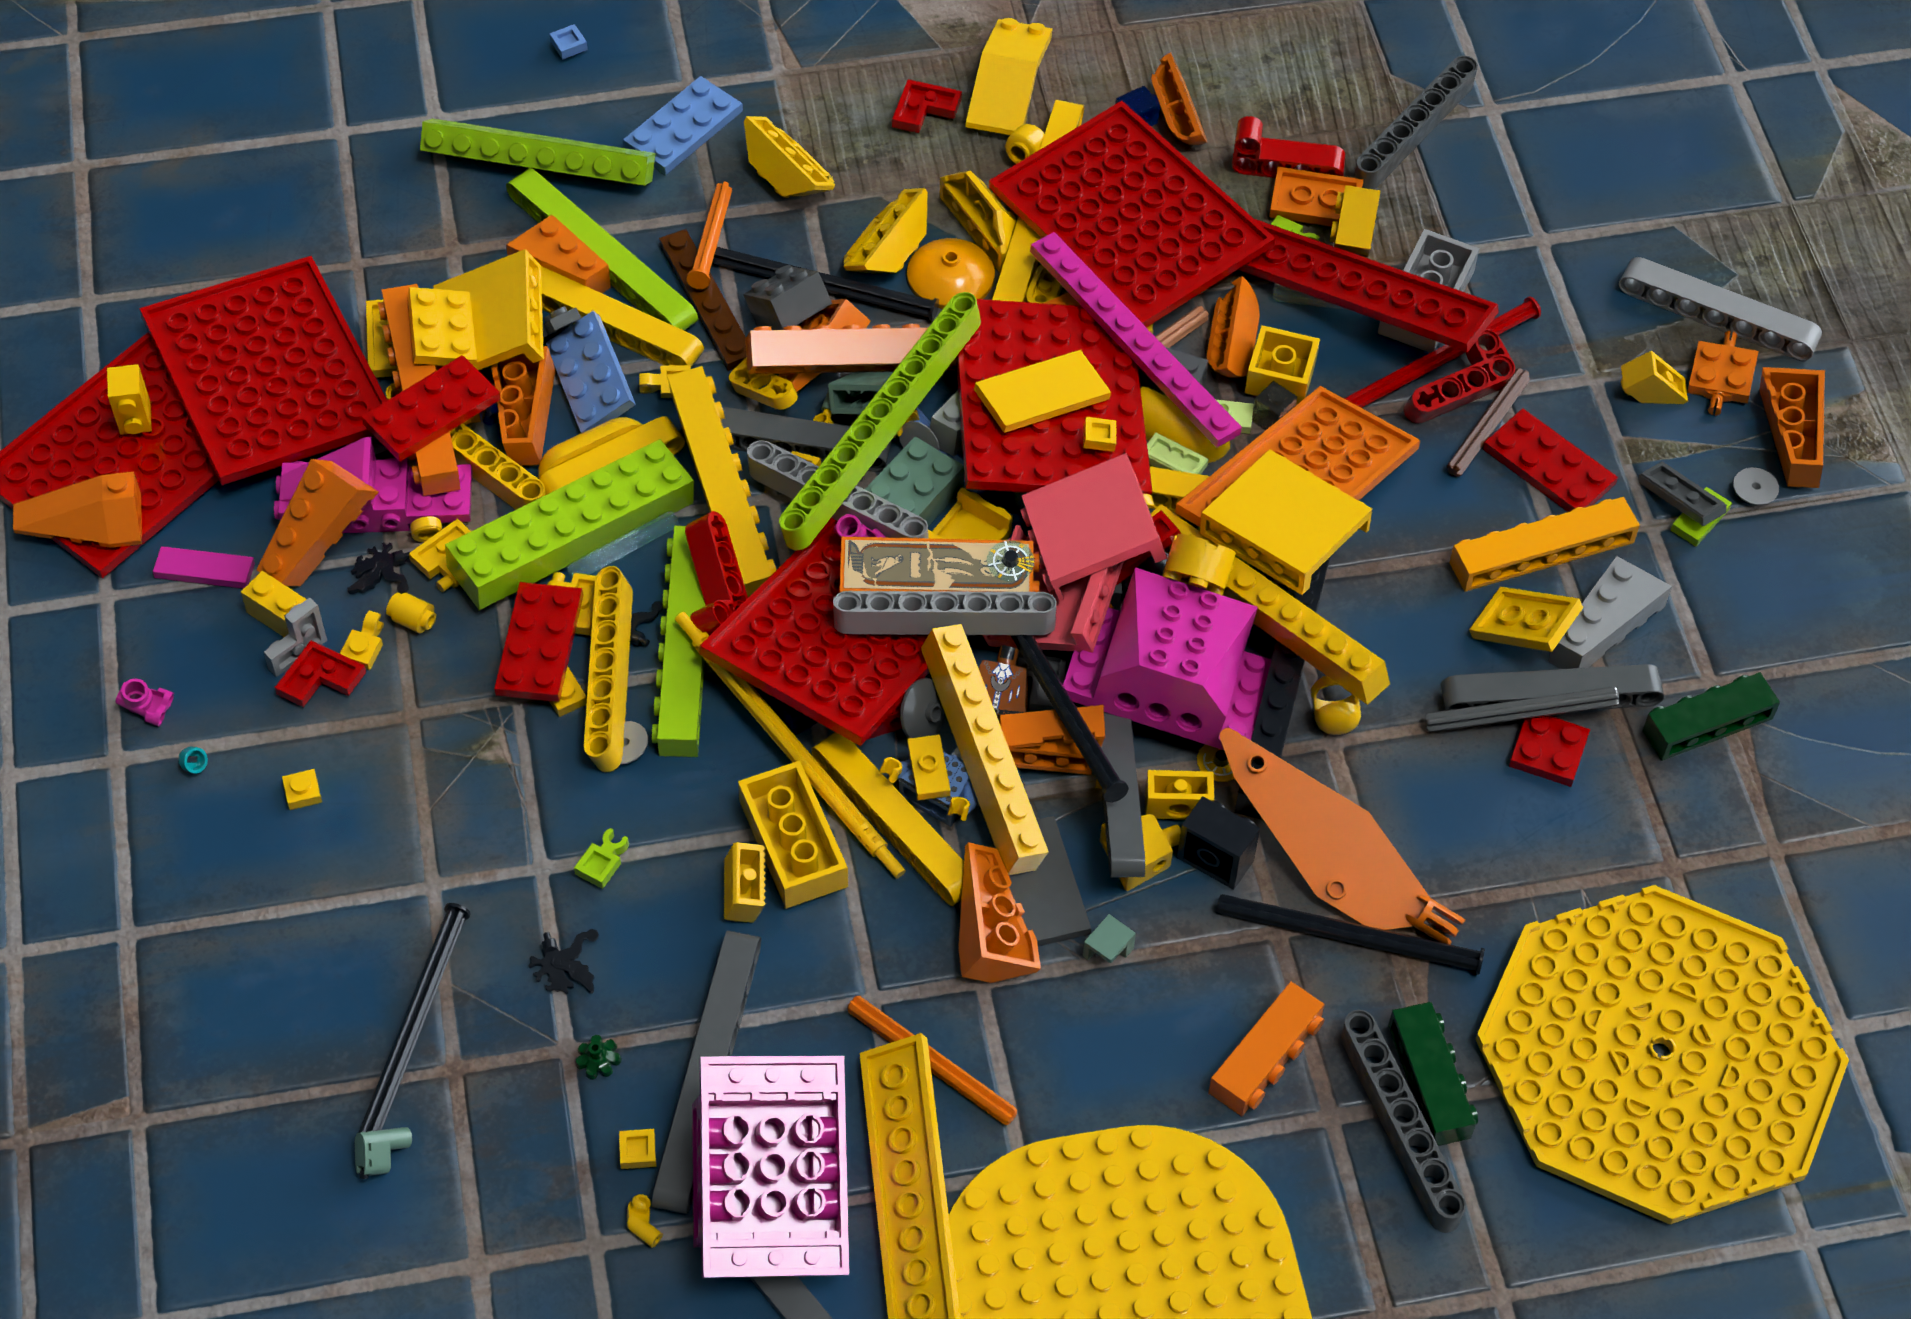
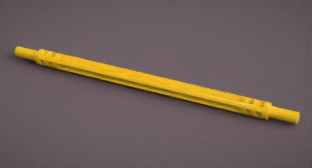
M681 612L676 616L675 621L692 639V646L699 653L700 644L709 635L707 632L702 633L693 624L690 617L685 612ZM704 658L791 762L801 761L810 784L872 857L877 856L896 879L900 878L906 870L887 849L888 843L755 688L747 681Z

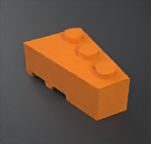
M550 215L506 244L508 256L526 249L542 267L600 293H604L611 288L608 264L553 215Z

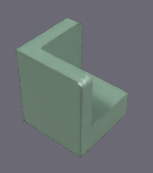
M1108 914L1084 941L1083 957L1089 960L1096 953L1109 963H1112L1119 954L1126 958L1134 949L1136 933Z

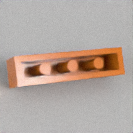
M1291 981L1212 1076L1208 1093L1241 1117L1249 1108L1256 1109L1265 1096L1263 1090L1269 1083L1275 1085L1285 1071L1284 1064L1289 1058L1295 1060L1305 1046L1303 1041L1309 1034L1315 1036L1325 1021L1322 1018L1325 1004Z

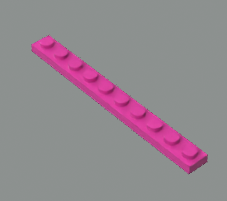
M1055 232L1031 244L1030 253L1216 448L1240 435L1242 427Z

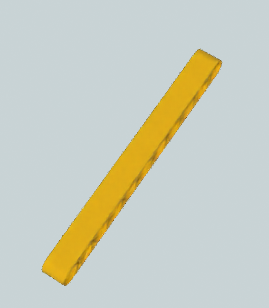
M1055 100L1040 149L1082 124L1084 105ZM1018 217L992 300L1026 302L1027 290L1038 267L1039 261L1030 253V247L1032 243L1042 238L1020 217Z

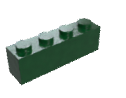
M1761 672L1751 676L1742 675L1727 685H1715L1700 695L1694 697L1689 695L1680 699L1676 704L1654 708L1649 712L1642 731L1661 761L1772 720L1780 701Z
M1432 1001L1392 1010L1388 1027L1412 1095L1437 1145L1441 1146L1471 1139L1475 1126L1478 1124V1115L1473 1104L1469 1105L1465 1095L1467 1093L1466 1081L1462 1073H1457L1454 1064L1456 1062L1455 1051L1452 1044L1447 1043L1443 1034L1445 1026L1441 1014L1435 1012Z

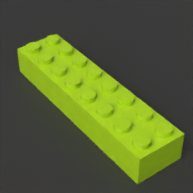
M661 439L445 544L447 568L476 607L481 610L517 592L520 582L535 583L693 504L694 480Z

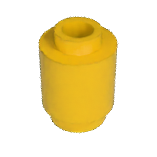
M406 592L403 594L395 593L389 600L386 608V614L391 617L393 622L417 633H423L425 630L431 629L436 620L433 604Z

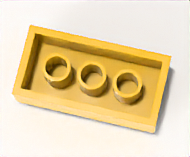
M800 760L738 781L739 802L758 845H763L766 848L764 859L786 909L848 887L847 864Z

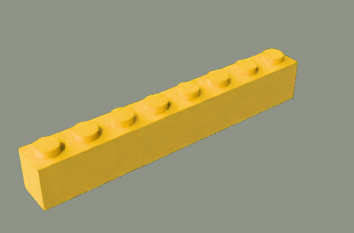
M703 366L667 376L669 388L709 512H718L725 519L747 596L750 597L776 571V566L773 558L769 560L766 558L764 551L769 550L764 532L758 533L755 524L760 523L755 505L749 507L747 498L751 497L749 485L746 479L740 480L738 472L743 471L738 453H731L729 446L734 445L729 427L723 428L721 420L725 419L721 402H714L712 394L717 393L712 376L706 377Z
M962 624L932 628L921 650L994 845L998 849L1009 875L1035 871L1049 851Z

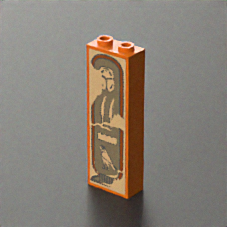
M841 537L840 592H1039V581H1033V572L1039 573V553H1033V541ZM1004 541L1007 542L1008 546L1019 547L1020 544H1023L1024 547L1021 549L1025 551L1029 558L1025 559V554L1019 550L1017 555L1018 558H1021L1020 563L1033 566L1022 565L1031 570V572L1025 570L1021 574L1016 575V581L1014 576L1002 574L1000 578L997 577L1001 573L996 570L994 565L988 566V564L993 563L996 551L1005 546ZM1008 547L1009 550L1015 552L1018 550L1017 548ZM1006 548L998 552L1003 557L999 555L995 557V563L1002 562L1001 564H996L1000 571L1007 567L1003 563L1004 555L1007 552ZM1017 565L1015 567H1007L1003 573L1013 574L1012 568H1014L1016 574L1021 572L1023 568Z

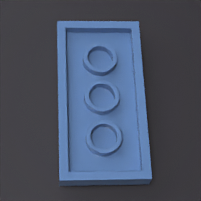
M700 76L623 139L624 148L655 153L654 168L667 175L743 111V104Z
M594 310L546 342L581 433L619 417L636 405L601 317Z

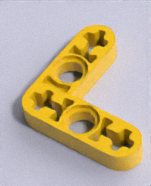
M747 357L729 374V380L737 393L778 410L789 408L798 399L797 392L789 380L774 374H748Z

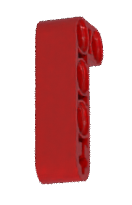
M1246 116L1238 120L1232 167L1237 173L1276 178L1277 168L1284 167L1344 176L1346 155L1342 148L1334 145L1263 138V124L1260 119Z
M1485 329L1471 349L1466 352L1471 366L1416 389L1404 406V413L1407 419L1413 423H1423L1502 389L1513 376L1515 365L1498 334L1493 330ZM1479 344L1484 345L1487 350H1483ZM1493 369L1499 371L1502 376L1495 374ZM1468 380L1473 381L1477 387L1470 385ZM1442 391L1448 392L1451 398L1446 397Z
M715 511L709 512L688 523L685 527L686 539L706 605L694 611L690 619L702 633L707 632L709 636L748 598L727 524L722 515Z

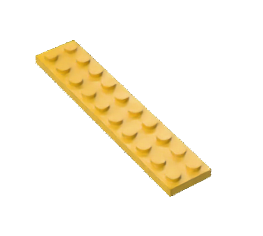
M922 1033L860 1053L888 1319H961L928 1040Z

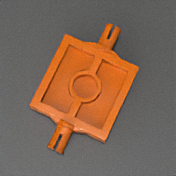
M1731 331L1725 332L1723 344L1698 341L1687 393L1702 395L1711 399L1708 412L1713 415L1714 407L1716 406L1715 416L1721 414L1723 402L1736 401L1748 404L1759 351L1735 347L1738 335L1734 331L1731 340H1729Z

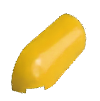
M1142 386L1140 388L1146 440L1150 441L1153 435L1158 433L1208 458V463L1221 459L1230 450V441L1216 448L1167 396L1148 387Z
M618 417L553 446L544 454L540 461L538 479L549 469L643 424L632 418Z

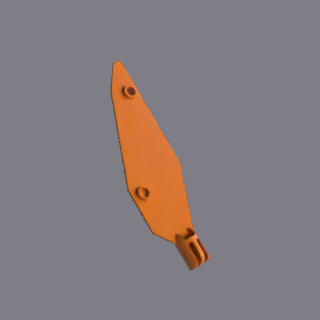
M1225 728L1220 732V740L1234 779L1316 897L1362 925L1383 930L1415 927L1436 941L1451 945L1452 941L1429 927L1424 922L1427 921L1441 931L1456 937L1459 930L1448 921L1431 912L1432 909L1459 925H1463L1466 919L1430 898L1367 810L1235 730ZM1254 759H1261L1264 765L1260 769H1255L1252 767L1251 762Z

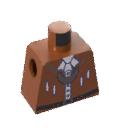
M1000 645L997 662L982 660L979 666L980 674L998 719L1000 715L1025 713L1028 709V670L1024 667L1016 666L1019 649L1006 645Z

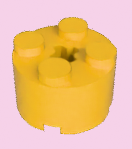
M1186 534L1175 535L1165 564L1163 577L1223 595L1236 552L1220 544L1216 547L1209 544L1208 540Z

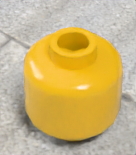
M1024 124L1018 127L1006 141L1005 147L1008 157L1017 164L1039 151L1044 138L1043 131L1032 124Z

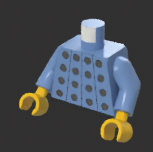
M958 746L950 755L943 751L951 790L948 797L917 800L910 759L899 761L892 757L885 758L879 773L889 774L888 781L891 783H895L897 778H900L899 792L910 804L950 827L953 825L958 814L961 815L962 821H966L968 813L976 808L977 797Z

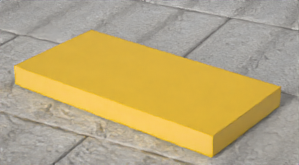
M1081 350L975 382L974 391L1004 433L1109 400L1111 391Z

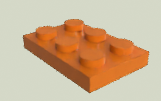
M1278 167L1269 217L1276 218L1277 215H1280L1292 221L1332 227L1333 221L1339 222L1340 214L1334 213L1338 192L1344 193L1345 185L1362 188L1363 179Z

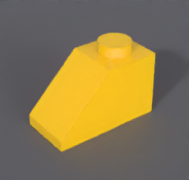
M1649 351L1621 366L1622 389L1627 395H1631L1640 403L1685 404L1688 402L1685 378L1653 351Z

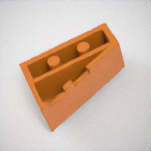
M1104 706L1077 707L1098 744L1102 747L1105 739ZM1055 710L1000 715L999 723L1016 768L1092 774L1090 767Z

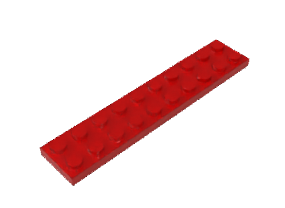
M1257 219L1255 220L1276 238L1275 246L1238 269L1465 352L1471 349L1499 313L1497 303Z

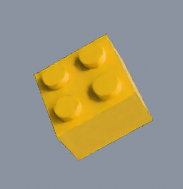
M1345 185L1344 193L1338 192L1334 213L1340 214L1339 222L1333 221L1329 241L1335 243L1334 247L1354 254L1369 256L1380 190Z
M1261 325L1247 373L1245 393L1294 405L1300 403L1307 396L1317 360L1320 338Z

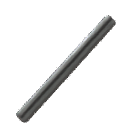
M1608 687L1433 712L1425 715V722L1429 732L1612 707L1619 704V693L1616 687Z

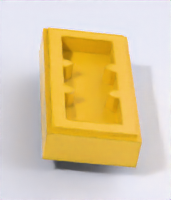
M940 735L907 739L917 800L950 796L951 790Z

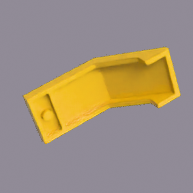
M1012 18L998 19L982 51L965 127L1011 135L1018 127L1026 124L1037 70L1051 41L1052 28H1047L1040 23H1019Z

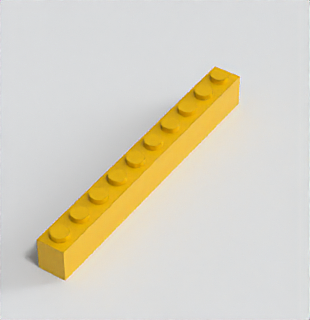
M1162 504L1150 513L1151 516H1154L1162 510L1180 530L1181 534L1208 540L1209 544L1218 546L1199 534V530ZM1172 544L1169 545L1166 549H1164L1167 552V554L1168 550L1171 549ZM1235 556L1223 596L1257 606L1258 609L1253 621L1256 626L1367 705L1390 685L1386 664L1383 659Z

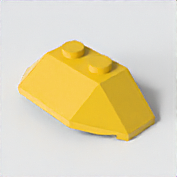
M746 116L744 128L749 163L757 170L759 176L766 179L774 187L777 194L788 198L790 196H806L834 189L833 177L783 130L775 127L770 119L767 117Z
M971 170L940 177L941 200L976 244L986 251L992 259L995 268L1001 273L1017 223L1015 216L1004 208L1000 198L992 193L987 185Z
M925 188L902 190L898 194V199L889 203L870 222L844 256L843 266L846 271L893 274L904 267L905 261L918 249L919 243L927 234L928 192Z

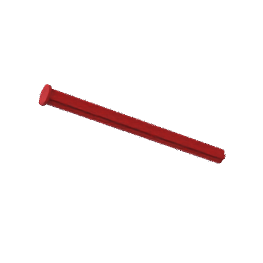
M1529 296L1524 299L1523 304L1493 319L1486 329L1493 330L1500 335L1530 318H1539L1541 316V308L1538 302ZM1444 345L1344 399L1362 408L1466 352Z

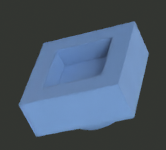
M575 24L549 34L550 42L562 60L588 50L587 41Z

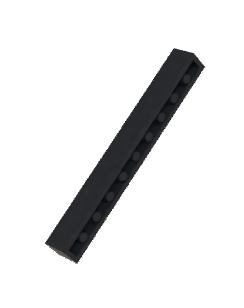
M1330 557L1312 574L1310 588L1303 595L1289 588L1288 593L1316 613ZM1276 640L1251 741L1282 758L1305 660ZM1254 759L1251 765L1255 769H1260L1264 763L1261 759ZM1239 787L1234 813L1262 819L1241 787Z

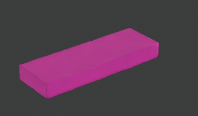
M161 546L153 574L155 578L244 589L249 584L255 562L253 557Z

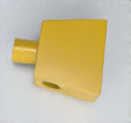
M1147 814L1141 816L1145 850V877H1119L1126 891L1137 887L1171 866L1173 854L1171 847L1179 845L1181 828L1178 824L1161 829L1154 815ZM1104 823L1101 825L1100 842L1108 856Z

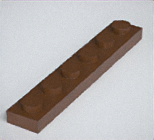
M687 229L659 238L663 253L694 307L727 371L733 370L746 358V337L711 273H709L710 284L705 289H695L688 284L687 274L692 270L698 249Z

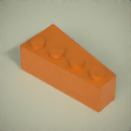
M543 346L544 359L532 363L522 353L492 365L495 388L500 392L501 398L497 404L502 444L507 456L520 466L539 465L542 459L556 370L548 346Z
M1762 368L1759 391L1787 486L1819 488L1823 469L1825 370Z
M311 459L256 570L259 572L264 571L285 586H301L325 558L324 553L332 544H336L343 536V530L351 521H355L363 512L361 510L368 500H373L379 491L333 461Z

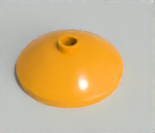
M957 238L938 239L923 245L915 251L907 266V281L915 296L930 300L938 298V308L943 309L953 296L962 292L971 293L976 299H984L991 291L995 280L994 264L986 251L970 241Z

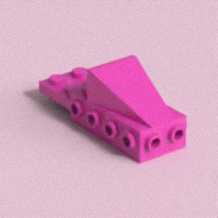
M371 437L362 438L318 458V460L333 461L379 491L373 500L367 501L361 509L363 512L355 521H351L342 533L410 531V524L414 520L427 516L437 517L441 520V523L453 522L456 519H459L461 522H471V464L457 465L461 490L423 496L421 484L415 485L412 466H409L408 460L404 459L401 462L396 458L376 460ZM309 462L282 463L281 475L276 476L277 494H280L279 501H274L275 519H280L281 521Z

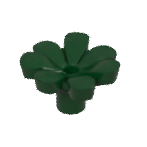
M594 1035L591 1038L590 1044L582 1043L579 1046L578 1053L581 1056L576 1058V1066L578 1069L587 1067L586 1077L593 1080L597 1078L598 1071H601L605 1077L610 1076L613 1073L610 1064L619 1065L622 1058L620 1054L613 1052L617 1049V1044L610 1039L603 1043L600 1035Z

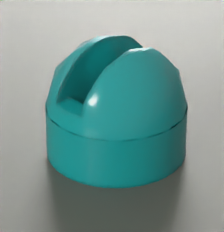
M191 746L184 748L179 753L178 764L184 771L197 774L202 772L207 766L208 757L203 749ZM188 756H197V762H187Z

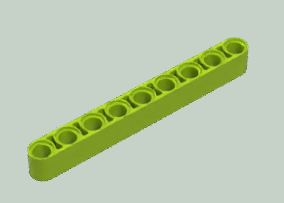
M529 168L506 184L507 192L512 200L538 223L553 215L603 259L609 266L611 286L638 310L682 330H686L698 321V315L694 307L536 170Z

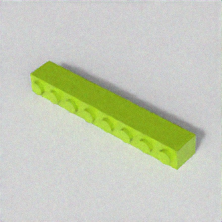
M434 118L422 122L420 151L644 186L653 180L655 153Z
M674 526L673 538L667 539V557H672L671 564L665 565V583L670 584L669 590H663V609H667V616H661V635H665V643L659 642L658 651L659 662H663V669H657L656 687L661 689V697L655 696L654 715L659 716V722L652 725V743H658L659 756L698 757L705 660L692 646V639L675 621L676 616L681 612H685L690 617L694 611L706 606L686 539V526Z

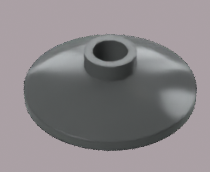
M922 678L915 681L903 697L900 709L901 726L908 738L937 735L943 725L946 714L933 680Z

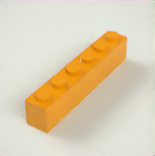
M1624 497L1613 500L1605 499L1585 508L1577 507L1557 516L1549 515L1529 524L1521 523L1514 528L1501 532L1493 531L1486 536L1473 540H1462L1453 546L1449 563L1464 592L1633 544L1640 524Z

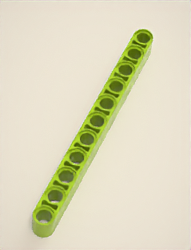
M962 292L950 299L781 514L779 525L788 548L802 550L813 542L977 331L981 324L977 299L973 294Z

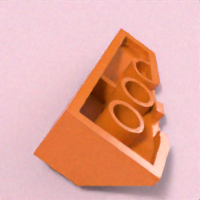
M847 299L831 300V305L804 320L801 324V329L813 330V327L819 325H829L831 329H843L847 325H860L861 329H866L871 320ZM784 373L778 376L792 382L796 392H798L820 373Z
M134 472L101 475L13 504V531L16 534L49 539L54 536L70 538L71 542L82 543L83 540L98 542L100 546L109 548L142 544L141 492Z
M970 842L965 845L958 947L962 977L994 983L1037 973L1041 969L1037 939L1033 930H1028L1022 918V915L1025 913L1022 904L1015 902L1009 888L1012 881L998 849Z

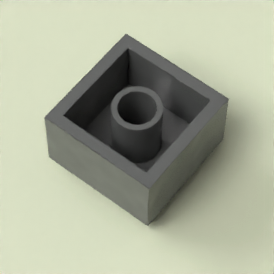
M791 265L779 268L775 271L776 275L768 280L763 279L755 282L751 286L752 289L743 294L756 325L769 326L773 330H783L787 326H796L832 304L818 271L792 267Z

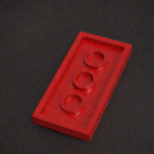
M461 355L361 417L363 425L401 462L495 404L501 398L500 392Z
M1524 408L1484 442V451L1567 512L1577 507L1585 508L1594 505L1617 483L1618 477Z
M519 583L494 690L496 696L560 702L583 600L582 588Z

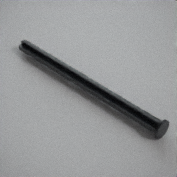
M720 247L716 248L712 262L716 265L768 278L775 276V271L779 268L789 265ZM819 272L828 293L929 317V321L932 322L937 315L939 307L938 298L930 300Z
M1010 635L1102 787L1104 799L1107 802H1116L1124 798L1129 790L1127 783L1118 777L1033 635Z
M1221 894L1218 898L1216 909L1219 914L1475 970L1477 975L1481 971L1485 948L1477 951Z
M447 903L444 907L445 917L358 1133L377 1131L383 1128L464 920L470 918V911L462 905Z

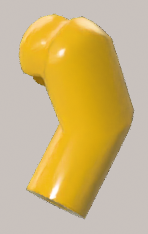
M637 1194L632 1198L627 1207V1227L633 1234L653 1248L660 1242L663 1233L649 1223L650 1199L646 1195Z

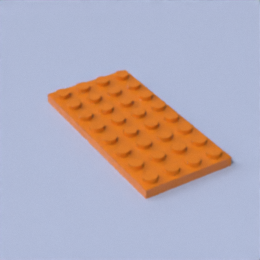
M1319 386L1176 503L1175 513L1200 527L1202 511L1269 449L1286 457L1289 461L1306 471H1310L1315 476L1332 486H1336L1359 501L1419 449L1420 440L1326 388Z

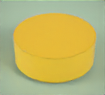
M432 516L414 520L410 524L412 538L418 542L427 541L442 530L441 520Z

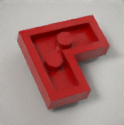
M908 79L893 115L892 127L919 133L927 113L954 119L962 100V91Z
M310 640L275 686V691L277 695L302 707L307 704L321 684L349 696L366 674L365 665Z

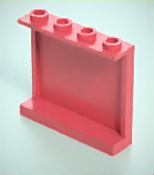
M1127 453L1022 495L1025 508L1020 511L1026 526H1032L1033 528L1027 532L1030 540L1033 541L1034 549L1037 547L1040 549L1035 553H1039V566L1041 570H1047L1046 573L1042 574L1049 592L1055 590L1059 601L1064 600L1060 586L1145 552H1151L1155 563L1167 559Z
M1020 525L1015 526L1012 537L1008 539L1031 541L1030 537H1026ZM1033 547V553L1040 550L1039 547L1035 549ZM1124 561L1060 586L1064 597L1063 601H1059L1055 590L1048 591L1042 576L1043 573L1047 572L1046 569L1041 570L1039 566V573L1033 572V581H1039V592L1053 595L1057 602L1056 626L1053 632L1047 635H1033L1042 650L1094 651ZM982 635L988 646L1000 647V645L1018 648L1010 635Z

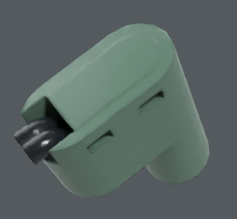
M408 1127L356 1134L355 1166L357 1174L360 1173V1179H368V1176L390 1172L391 1150L409 1148L412 1144V1133Z

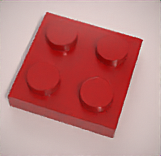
M1549 715L1527 718L1524 720L1509 767L1572 787L1590 729Z

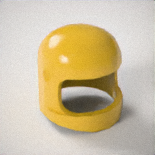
M1323 676L1311 687L1315 721L1318 727L1327 734L1341 735L1349 733L1360 722V699L1353 694L1338 701H1325L1317 698L1319 690L1328 686L1339 685L1328 676Z

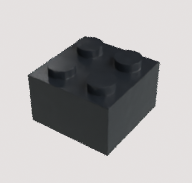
M1202 796L1182 824L1177 859L1234 890L1254 862L1260 828L1250 819L1240 817L1227 810L1220 802L1211 801Z

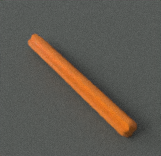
M855 996L848 1004V1012L890 1043L914 1035L861 996ZM928 1045L931 1072L1002 1124L1009 1125L1017 1115L1016 1107Z

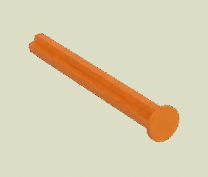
M726 181L723 184L717 183L694 264L692 270L687 274L688 284L695 289H705L710 284L709 273L732 194V188L729 187V183Z

